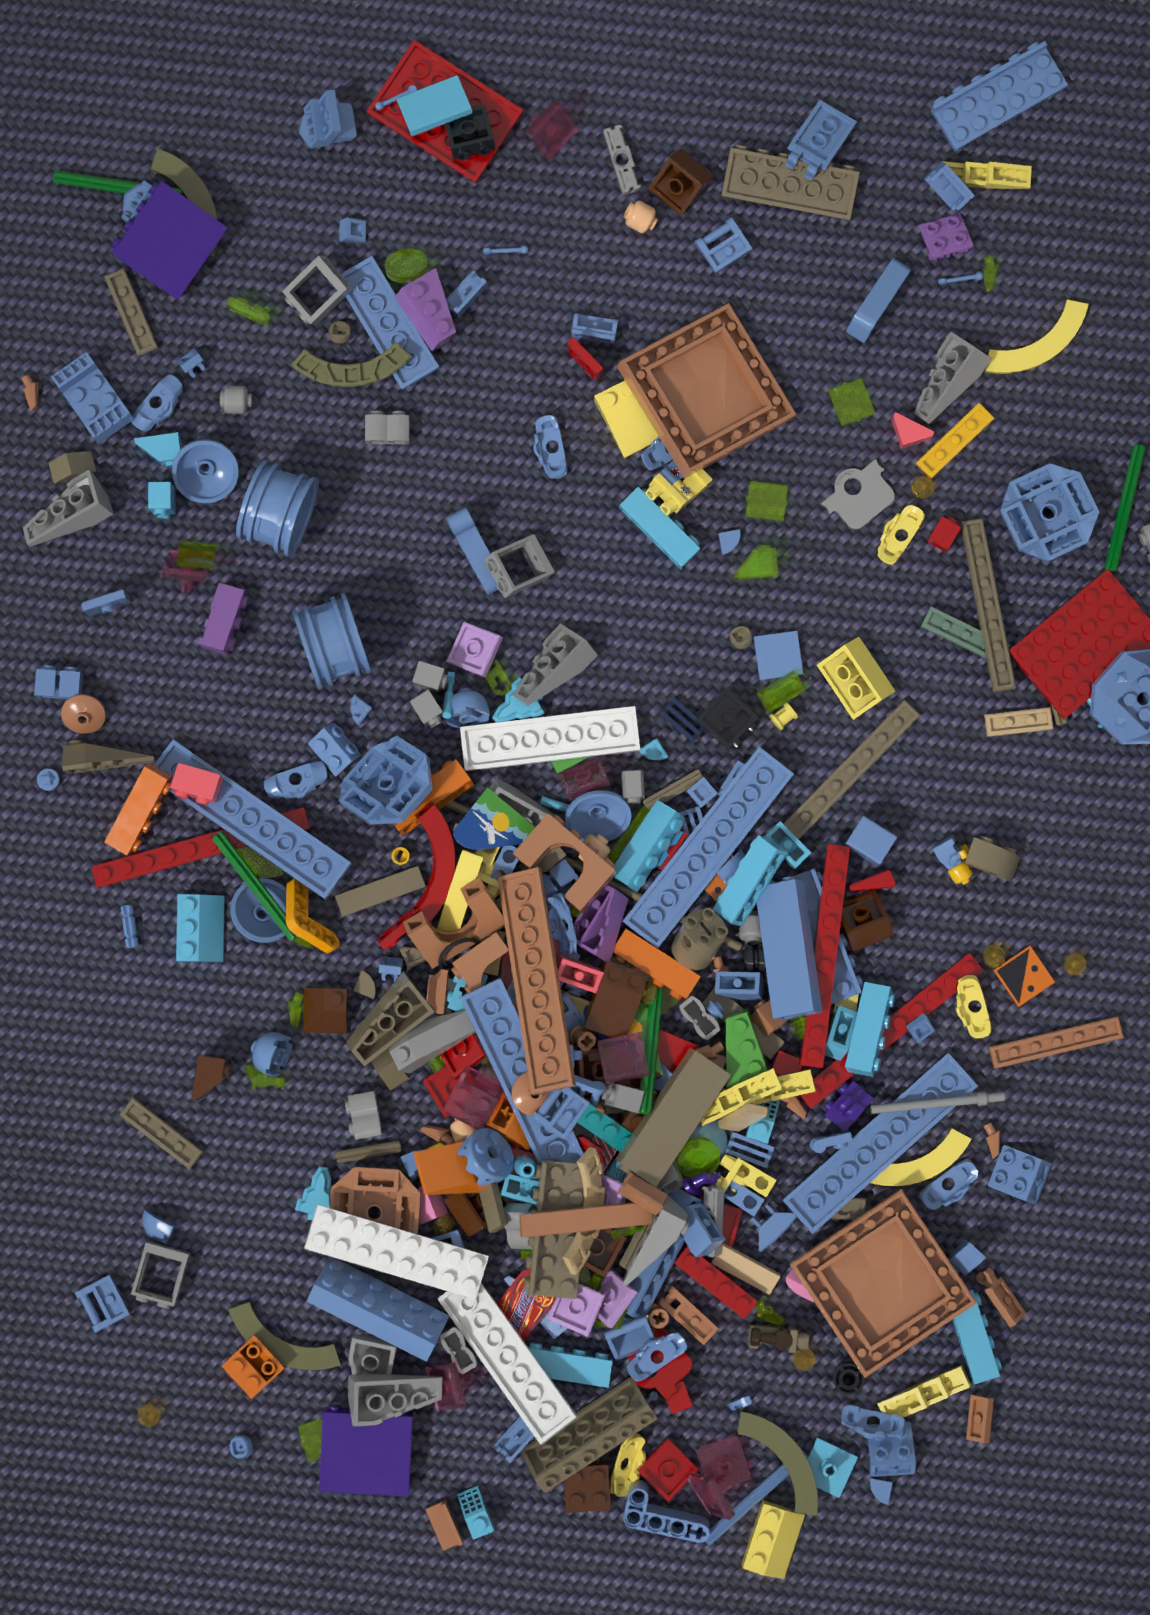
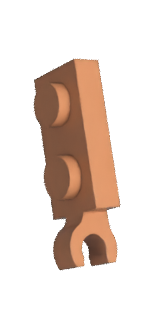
M990 1267L975 1276L980 1284L987 1286L984 1291L1009 1327L1016 1325L1027 1314L1001 1277L997 1279Z

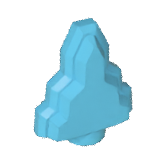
M519 677L511 684L512 689L505 695V702L497 708L492 718L496 723L512 721L515 718L521 720L528 717L537 718L545 714L539 703L543 697L529 706L515 698L513 694L522 680Z
M320 1166L312 1177L311 1186L304 1189L302 1198L297 1199L295 1210L308 1213V1220H313L317 1205L330 1208L331 1176L328 1167Z

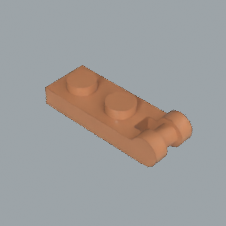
M672 1286L668 1290L667 1296L661 1298L658 1303L698 1341L705 1345L719 1328ZM675 1299L680 1302L676 1309L670 1305Z

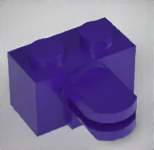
M845 1081L838 1089L839 1096L835 1100L831 1098L823 1107L826 1110L823 1115L843 1132H846L873 1100V1097L854 1081H850V1083Z

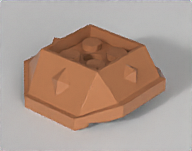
M354 1167L331 1187L330 1208L418 1234L421 1193L400 1169ZM377 1206L381 1210L380 1217L371 1218L368 1213L369 1208Z

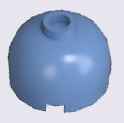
M463 688L452 696V714L450 718L446 719L448 725L460 728L464 723H471L470 726L484 724L489 720L490 713L487 700L480 693L471 691L469 688Z
M268 1032L258 1040H255L251 1046L253 1064L257 1070L273 1078L279 1076L280 1072L278 1070L281 1066L286 1067L291 1056L292 1044L289 1043V1040H292L291 1037L277 1032Z

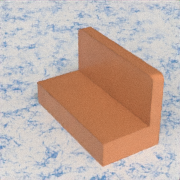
M631 1172L627 1173L617 1193L653 1215H657L664 1208L663 1203L668 1196Z
M445 1499L425 1509L443 1551L455 1545H463L464 1539L447 1500Z

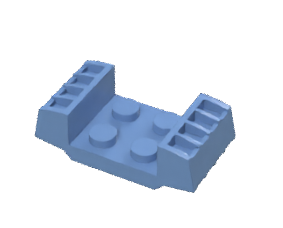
M87 352L51 376L98 445L135 420Z

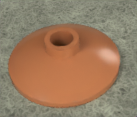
M78 694L65 701L62 706L61 717L64 724L70 730L80 734H89L101 728L105 721L106 712L103 704L95 697Z
M528 1072L521 1074L515 1080L511 1092L513 1103L517 1109L531 1116L534 1111H538L550 1094V1092L542 1093L537 1098H532Z

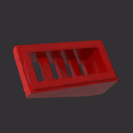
M887 870L848 885L847 889L851 892L892 888L896 884L891 871Z

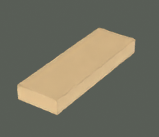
M1051 707L984 715L987 737L1053 729Z
M747 1103L718 1121V1128L739 1132L766 1117L768 1108Z
M723 1242L721 1255L713 1257L711 1260V1264L769 1295L781 1277L780 1273Z

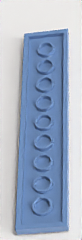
M175 740L170 742L154 766L174 777L177 765L181 763L219 774L224 779L216 804L209 803L208 806L197 803L196 799L192 797L187 799L180 798L323 899L326 900L352 865L351 862Z
M758 747L623 922L658 949L794 773L762 748Z
M501 978L459 997L538 1164L540 1165V1159L577 1163L584 1153L573 1130L563 1140L533 1119L531 1115L522 1113L513 1103L511 1095L513 1084L521 1074L528 1071L519 1016ZM531 1094V1097H532V1098H537L538 1095H532V1094ZM558 1098L544 1117L548 1121L560 1105Z
M947 1053L892 1103L968 1096L978 1085L954 1058ZM955 1106L878 1114L852 1138L851 1142H847V1147L840 1148L782 1201L813 1234Z

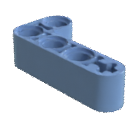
M892 258L856 312L846 332L862 343H865L912 269Z
M465 507L446 517V520L486 594L490 595L498 590L497 583L492 574L487 570L484 561L490 555V552Z
M636 1480L631 1483L624 1508V1522L628 1527L696 1543L705 1542L709 1538L710 1523L705 1516L648 1504V1484L642 1480ZM635 1491H641L644 1493V1495L641 1497H637L633 1493ZM637 1512L639 1516L631 1517L629 1513ZM654 1516L659 1517L661 1521L653 1522L651 1518ZM679 1521L683 1525L681 1527H676L673 1525V1523Z

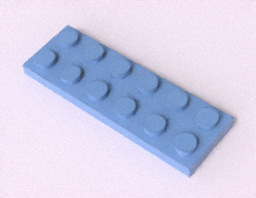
M372 256L342 273L343 277L354 288L346 296V299L380 355L397 342L413 356L405 366L392 374L402 391L440 369L417 329L395 299L394 291Z

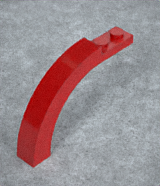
M432 801L415 814L426 830L432 847L433 866L430 880L418 902L376 939L384 950L388 947H394L399 942V938L404 933L407 934L403 924L405 920L421 911L429 921L435 917L447 898L454 877L455 851L452 836L445 819Z

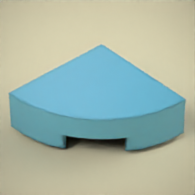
M657 738L640 748L639 751L642 756L653 761L668 758Z

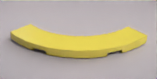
M1067 300L1062 315L1053 329L1039 341L1029 346L1008 351L990 349L988 356L992 359L984 372L1009 374L1030 370L1051 360L1076 335L1086 315L1088 304Z
M951 1128L943 1141L930 1153L912 1161L890 1164L870 1183L883 1186H903L930 1179L954 1163L967 1148L971 1138Z

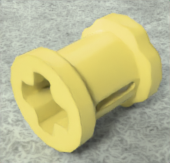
M787 702L778 712L769 715L780 731L792 719L798 718L793 708Z

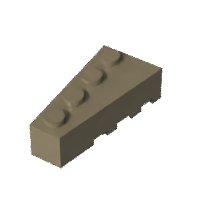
M403 971L346 1042L353 1054L363 1066H366L435 1011Z

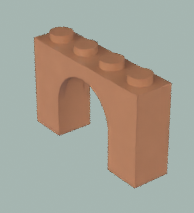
M548 813L513 854L525 866L532 869L554 848L565 846L578 851L583 859V871L579 879L564 895V898L578 911L583 913L617 874L614 869L616 865L607 857L604 859L597 855L599 851L592 844L588 843L585 845L580 841L582 836L574 829L567 830L563 826L565 822L556 814L552 817Z
M480 877L460 888L466 903L473 911L470 920L462 928L450 932L437 930L422 911L403 922L408 936L432 969L439 965V955L452 942L468 937L475 938L480 942L505 927L503 911ZM465 942L453 947L443 957V963L475 943Z
M495 932L452 962L454 967L451 970L458 980L463 978L467 984L464 989L469 993L482 986V974L486 967L509 951V949L497 932ZM515 999L514 1001H512V1003L519 1016L517 1001Z

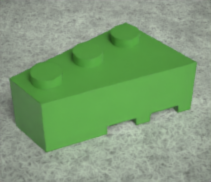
M748 1008L729 1014L726 1017V1072L731 1075L727 1080L728 1089L770 1070Z

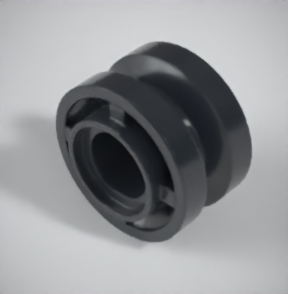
M752 943L746 944V949H744V969H746V972L757 970V972L765 974L766 966L762 943H758L756 948L753 947Z
M853 1362L838 1364L832 1373L834 1386L845 1395L858 1393L865 1382V1377ZM848 1372L853 1373V1382L850 1384L843 1383V1375Z

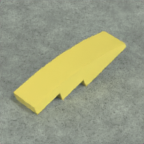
M942 161L952 169L967 187L992 189H1029L1031 187L1032 166L989 162L987 164L965 162L962 164Z
M465 849L462 850L437 930L450 932L461 928L468 904L460 888L477 879L484 856Z
M774 1069L720 1092L701 1119L702 1126L729 1115L747 1103L753 1104L782 1090Z
M811 1070L777 1076L782 1090L753 1104L756 1105L815 1092Z
M960 1365L878 1402L881 1413L906 1417L927 1408L931 1404L944 1400L952 1394L971 1387V1383L963 1366Z

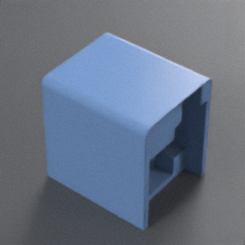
M863 815L860 817V821L850 838L843 846L850 847L852 852L877 867L885 858L897 836Z

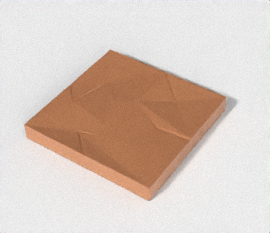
M729 303L621 360L616 366L684 479L791 421L797 415Z
M901 1189L789 1263L865 1378L977 1303Z

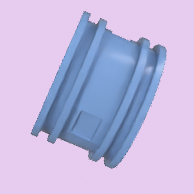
M263 460L255 471L246 491L237 521V538L241 540L246 538L247 542L252 544L256 541L273 546L274 552L282 553L284 550L285 556L292 557L302 541L315 506L319 488L318 478L312 476L309 479L308 475L304 473L297 476L283 471L281 465L277 463L271 465V461Z
M345 592L341 593L340 599L335 600V597L332 596L330 597L331 602L310 609L305 605L302 606L304 611L298 613L296 609L292 610L318 689H322L321 684L328 682V685L331 686L333 685L332 680L353 673L358 677L360 676L359 671L366 670V673L371 672Z

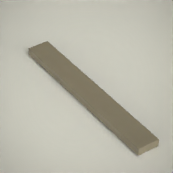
M983 518L962 521L960 526L993 693L1015 690L1016 685Z
M904 700L783 825L799 840L900 737L920 714Z

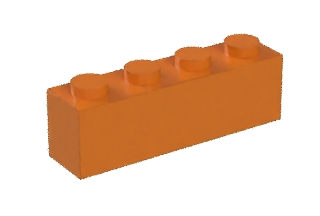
M456 759L453 762H446L439 772L431 774L433 790L418 805V809L414 810L404 822L395 825L402 836L421 824L415 814L430 801L434 803L438 810H441L448 803L474 786L472 780Z
M152 764L144 766L104 843L125 855H129L133 851L136 852L142 843L140 837L143 832L147 833L152 825L150 819L153 813L157 814L162 806L160 800L163 794L167 795L171 789L170 781L173 776Z
M625 929L613 950L615 954L614 959L622 964H625L627 961L634 966L633 970L648 974L652 977L650 982L661 989L663 986L671 989L669 994L678 1000H681L682 997L687 999L701 977L627 929Z

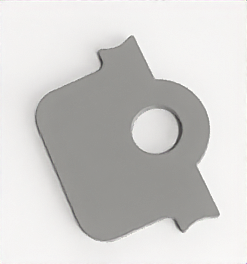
M875 459L863 470L851 468L841 472L835 481V492L823 501L821 505L828 510L829 514L837 512L849 528L857 530L893 502L894 492L881 477L884 468L880 467ZM848 479H857L860 482L861 491L858 494L850 495L845 491L844 484Z

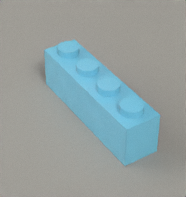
M637 487L619 505V509L682 570L700 552L698 547L699 541L692 535L688 537L682 531L684 527L676 519L672 521L661 511V504L657 506L645 494L647 491L645 488L641 490Z
M657 800L616 861L614 869L617 874L614 878L635 892H638L640 887L645 884L646 878L652 869L658 864V859L663 851L670 846L671 839L675 833L681 829L685 818L674 809Z
M758 835L752 841L746 856L739 862V867L735 874L728 880L724 892L717 898L713 910L730 924L743 926L788 851L771 838Z
M864 982L845 1064L847 1072L874 1077L875 1071H879L881 1058H878L879 1051L884 1049L886 1037H883L884 1029H888L890 1024L889 1007L893 1008L895 1002V994H893L891 987Z
M970 1288L968 1290L977 1303L952 1320L971 1381L974 1384L1000 1377L999 1370H1002L999 1358H994L992 1349L995 1348L992 1336H987L985 1327H988L985 1314H980L978 1306L982 1304L978 1292L974 1293Z
M529 1342L528 1348L550 1379L609 1388L613 1361L612 1358H608L609 1354L595 1352V1356L586 1355L587 1351L573 1349V1352L564 1351V1347L551 1346V1349L542 1348L540 1343Z

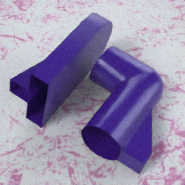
M700 1173L694 1178L687 1177L683 1179V1185L690 1194L701 1197L704 1195L701 1185L704 1183L714 1185L721 1178L720 1173Z

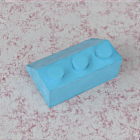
M177 894L176 961L224 962L225 896Z

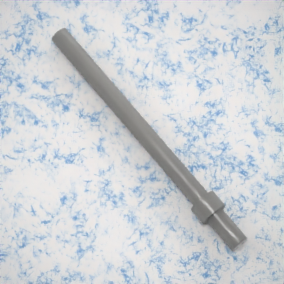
M977 1092L976 1095L876 1104L870 1105L871 1114L969 1104L982 1106L990 1102L1005 1101L1004 1092L990 1094Z

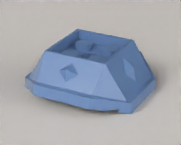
M1049 463L1009 482L1000 513L1018 550L1042 561L1049 562L1088 543L1098 518L1099 510L1080 472ZM1043 509H1050L1053 517L1051 519L1045 518L1042 514Z
M1150 649L1121 651L1092 684L1090 715L1119 744H1150ZM1140 693H1142L1143 699L1140 703H1138L1137 697Z
M395 736L390 741L372 747L342 781L339 802L370 825H396L397 823H402L414 810L418 809V805L433 790L430 760L425 753L402 738Z

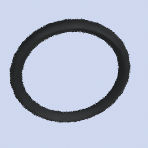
M471 937L452 942L439 955L438 964L440 968L452 971L451 969L454 966L444 965L443 957L453 947L465 942H473L476 945L480 942Z

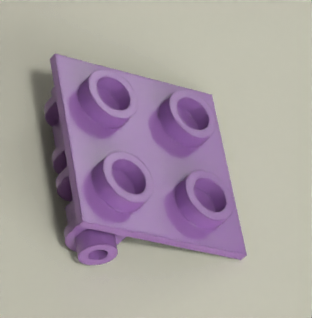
M960 213L918 225L929 251L927 252L929 260H934V262L937 259L944 258V255L949 258L951 253L955 256L956 253L968 252V249L974 247Z

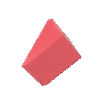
M895 412L891 419L901 449L928 441L934 434V431Z

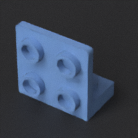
M1004 1145L988 1186L1036 1205L1052 1164Z
M906 1422V1430L902 1437L868 1439L870 1477L915 1474L916 1459L910 1422ZM868 1424V1426L876 1428L879 1424Z

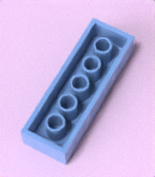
M329 1256L306 1301L426 1362L449 1318V1315Z

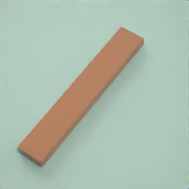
M1117 1016L988 1048L993 1068L996 1069L1124 1037L1119 1017Z
M634 1202L519 1214L520 1236L524 1238L652 1224V1213Z

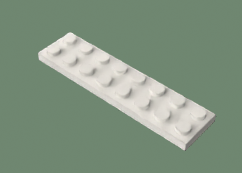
M635 706L460 727L465 772L640 751Z
M321 1205L316 1207L304 1245V1249L473 1299L477 1297L489 1257L485 1254Z
M482 1282L476 1299L449 1291L438 1298L441 1305L540 1445H543L578 1418Z

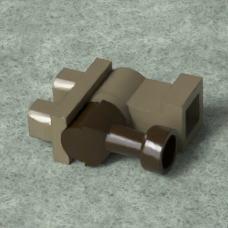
M749 1324L747 1346L758 1349L760 1343L775 1345L779 1350L786 1349L789 1353H796V1348L808 1349L809 1335L804 1332H798L793 1326H787L786 1330L779 1326Z

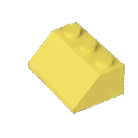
M860 637L848 642L817 664L853 720L896 692Z
M762 1500L741 1563L742 1568L764 1576L784 1579L805 1514L796 1513L795 1510Z

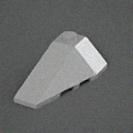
M953 332L949 333L937 352L936 357L938 361L935 369L930 370V382L928 387L923 389L914 412L915 415L928 424L981 376L992 359Z
M90 469L71 479L66 484L68 488L60 496L56 494L52 498L54 502L46 510H40L23 527L26 543L29 547L96 525L113 515L109 497Z
M561 623L545 639L542 644L544 649L532 661L534 663L533 668L524 675L513 694L515 698L527 706L584 671L598 656L584 638Z
M497 777L489 788L534 827L548 813L552 817L554 816L553 813Z
M466 1010L425 1019L391 1045L389 1052L398 1070L410 1074L476 1033Z
M669 1195L663 1203L664 1208L662 1211L654 1215L650 1226L651 1231L645 1233L640 1245L641 1249L636 1251L626 1271L622 1283L625 1286L632 1282L667 1250L680 1234L684 1235L689 1226L687 1222L688 1213Z
M370 1333L353 1336L348 1357L352 1375H392L397 1347Z
M386 1374L348 1375V1400L352 1425H377L391 1417L401 1416L402 1413L414 1408L419 1409L442 1400V1377Z

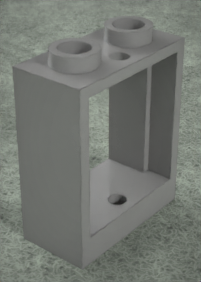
M318 256L282 292L286 296V302L291 307L297 308L300 312V318L306 324H318L354 288L326 256ZM319 269L337 291L312 314L294 291Z
M534 534L496 550L484 559L487 570L492 574L497 583V588L504 598L543 582L555 573ZM521 550L535 577L514 586L500 559Z
M151 1241L146 1242L131 1295L136 1296V1300L148 1303L149 1300L158 1302L157 1306L166 1309L177 1305L191 1253ZM151 1253L181 1262L172 1297L141 1289Z

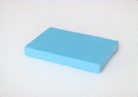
M458 76L396 99L411 136L473 113Z

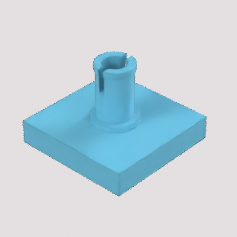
M817 1437L807 1458L812 1468L817 1488L840 1498L858 1456Z

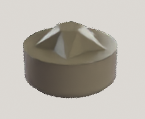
M336 321L329 327V337L335 343H345L351 337V328L346 322Z
M738 626L731 631L730 640L735 648L745 649L751 645L753 636L749 628Z

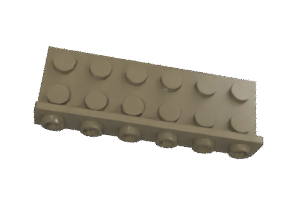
M742 145L730 148L722 190L723 197L845 220L851 219L860 173L855 171L856 167L843 165L841 169L834 167V163L831 162L825 171L819 168L814 178L809 180L804 177L809 166L804 161L799 159L793 170L785 166L789 154L778 153L777 157L769 155L770 151L763 149L751 152L748 151V147Z
M540 1159V1165H536L535 1178H538V1187L533 1189V1201H536L535 1210H531V1213L583 1207V1181L578 1164L575 1162ZM577 1232L528 1237L531 1255L527 1254L526 1268H529L528 1277H524L523 1290L527 1291L528 1297L535 1295L569 1299L577 1298L579 1272L577 1275L571 1274L562 1258L572 1244Z
M632 1377L575 1413L578 1418L543 1445H540L536 1439L520 1451L534 1480L544 1493L657 1420L656 1415Z

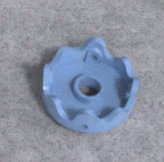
M480 1128L466 1137L464 1143L458 1149L459 1156L467 1157L466 1170L478 1177L477 1183L480 1186L501 1182L511 1174L514 1168V1155L509 1143L501 1134L493 1129ZM488 1151L491 1152L493 1158L489 1156Z

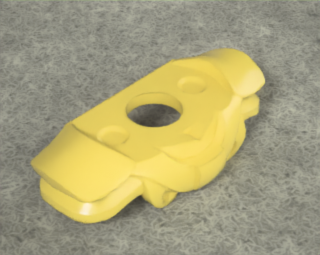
M909 505L885 524L884 532L880 539L881 544L878 547V557L884 563L893 565L903 554L925 518V514L921 509L914 505ZM898 530L907 531L908 538L905 541H898L895 538Z
M966 975L958 980L956 1013L962 1020L964 1027L967 1026L972 1037L984 1038L991 1033V1023L982 988L975 975ZM972 1000H977L981 1003L982 1007L979 1011L973 1012L969 1009L968 1004Z
M637 1433L625 1440L621 1445L610 1479V1493L619 1497L627 1496L631 1483L639 1480L640 1473L636 1469L646 1459V1454L642 1450L645 1439ZM628 1458L627 1466L621 1469V1462Z

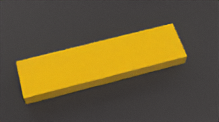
M978 403L918 460L916 465L932 479L993 421L994 417Z

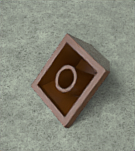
M304 988L303 1032L347 1033L349 989Z

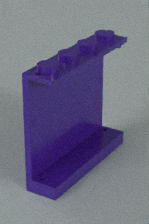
M160 180L159 183L154 182L148 193L151 195L147 201L142 200L135 211L138 214L134 220L130 218L123 227L125 230L121 238L117 236L110 247L113 248L112 255L178 300L228 227Z
M330 1404L328 1407H324L322 1412L319 1492L409 1496L412 1419L414 1411L404 1412L401 1416L391 1417L377 1425L353 1426L350 1408H341L342 1406L339 1404Z

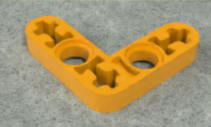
M295 878L289 881L286 886V924L289 930L325 953H331L336 950L340 945L336 934L308 917V887Z

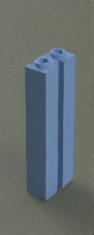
M785 877L782 879L783 882L778 883L770 881L757 901L772 1017L777 1020L797 1018L798 1016L822 1013L804 881L797 880L796 877Z

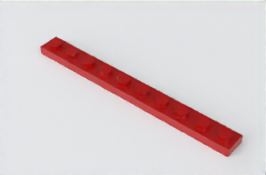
M304 807L281 813L303 830L310 829ZM220 830L95 865L91 869L96 887L101 888L223 854L212 839L215 834L221 831L236 850L248 846L226 830Z
M828 844L826 849L814 945L822 1013L807 1015L805 1018L800 1059L801 1066L823 1068L850 847Z
M970 953L965 955L890 1016L888 1029L885 1028L883 1037H886L883 1050L879 1051V1054L908 1031L906 1026L923 1013L927 1016L955 994L960 978L966 975L977 976L983 971ZM848 1052L841 1061L835 1060L813 1078L815 1092L800 1095L810 1109L855 1074L847 1072L845 1068Z

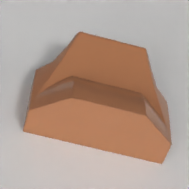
M440 969L436 975L428 979L426 1002L431 1005L436 1014H445L449 970Z

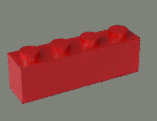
M687 1244L676 1257L674 1264L743 1319L747 1317L758 1303L757 1299L711 1264L703 1256L695 1258Z

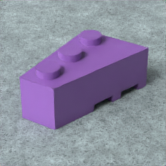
M436 268L402 287L395 296V299L431 351L449 342L456 333Z
M222 583L218 584L211 604L209 619H206L204 624L206 629L203 638L200 637L198 644L203 649L228 655L229 651L234 650L236 639L233 638L235 630H239L241 627V610L246 609L249 599L246 596L245 590Z
M606 885L587 909L579 914L573 924L577 946L605 962H610L629 898Z

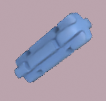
M132 905L121 906V915L124 916L122 922L124 936L127 938L125 939L127 948L138 947V938L135 937L137 931L135 917L132 915L134 914Z

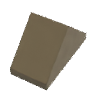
M91 451L65 453L49 462L54 484L71 480L88 469L93 474L97 473Z
M389 1048L371 1061L390 1091L409 1079L405 1072L398 1070L389 1052Z

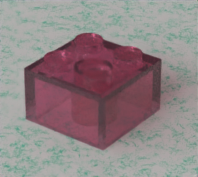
M466 1065L443 1112L475 1129L484 1128L504 1090L499 1082Z

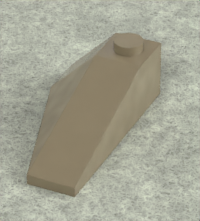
M82 740L70 741L68 746H63L62 768L64 772L69 774L157 762V758L154 756L87 743L82 744Z

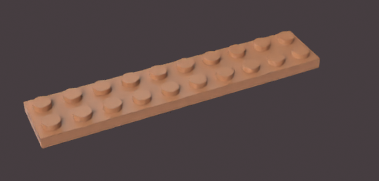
M536 867L497 877L531 1094L538 1095L574 1087L576 1082L542 870Z

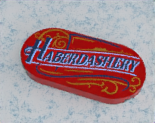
M529 1269L522 1271L497 1303L524 1342L529 1338L557 1298L535 1295L528 1297L527 1291L523 1290L524 1277H528Z

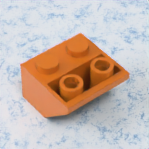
M503 1092L486 1126L497 1131L506 1141L529 1151L531 1147Z
M255 1335L222 1365L223 1369L251 1399L285 1368Z

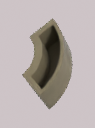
M981 836L980 839L974 837L965 863L991 876L1012 882L1020 857L1016 855L1017 850L1006 846L1004 848L992 844L994 840Z

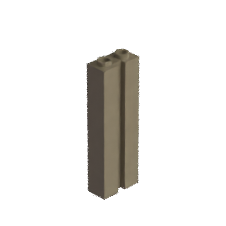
M689 1048L653 1102L652 1112L643 1117L615 1159L621 1163L619 1168L628 1174L633 1171L639 1175L638 1177L657 1187L731 1075L696 1050Z

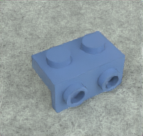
M335 723L324 727L308 742V745L335 777L340 775L352 762L361 757L356 745L349 741L344 735L343 730Z

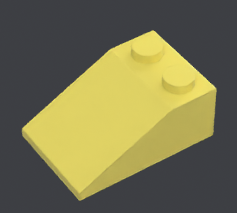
M625 380L594 396V401L624 458L650 446L651 442L658 437V434Z

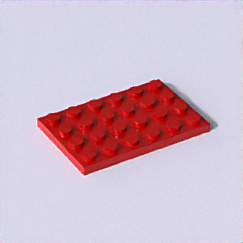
M414 40L366 113L476 184L523 114V109ZM458 76L471 108L481 105L486 106L496 149L486 156L475 154L465 161L453 160L445 124L411 136L397 100L384 106L382 110H377L375 104L377 102H384L407 91L412 85L416 86L418 91L451 77Z
M1107 569L1009 650V655L1064 720L1091 698L1092 684L1121 651L1150 649V618Z

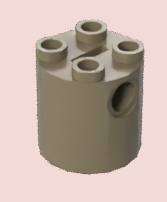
M711 908L692 911L687 915L672 943V953L675 959L682 966L692 970H701L708 967L728 934L724 921Z

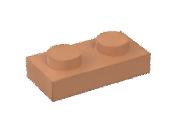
M980 1395L970 1396L966 1440L989 1443L994 1398Z

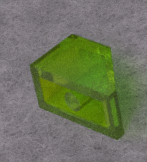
M770 545L757 546V550H753L734 573L733 581L777 577L776 548H770Z

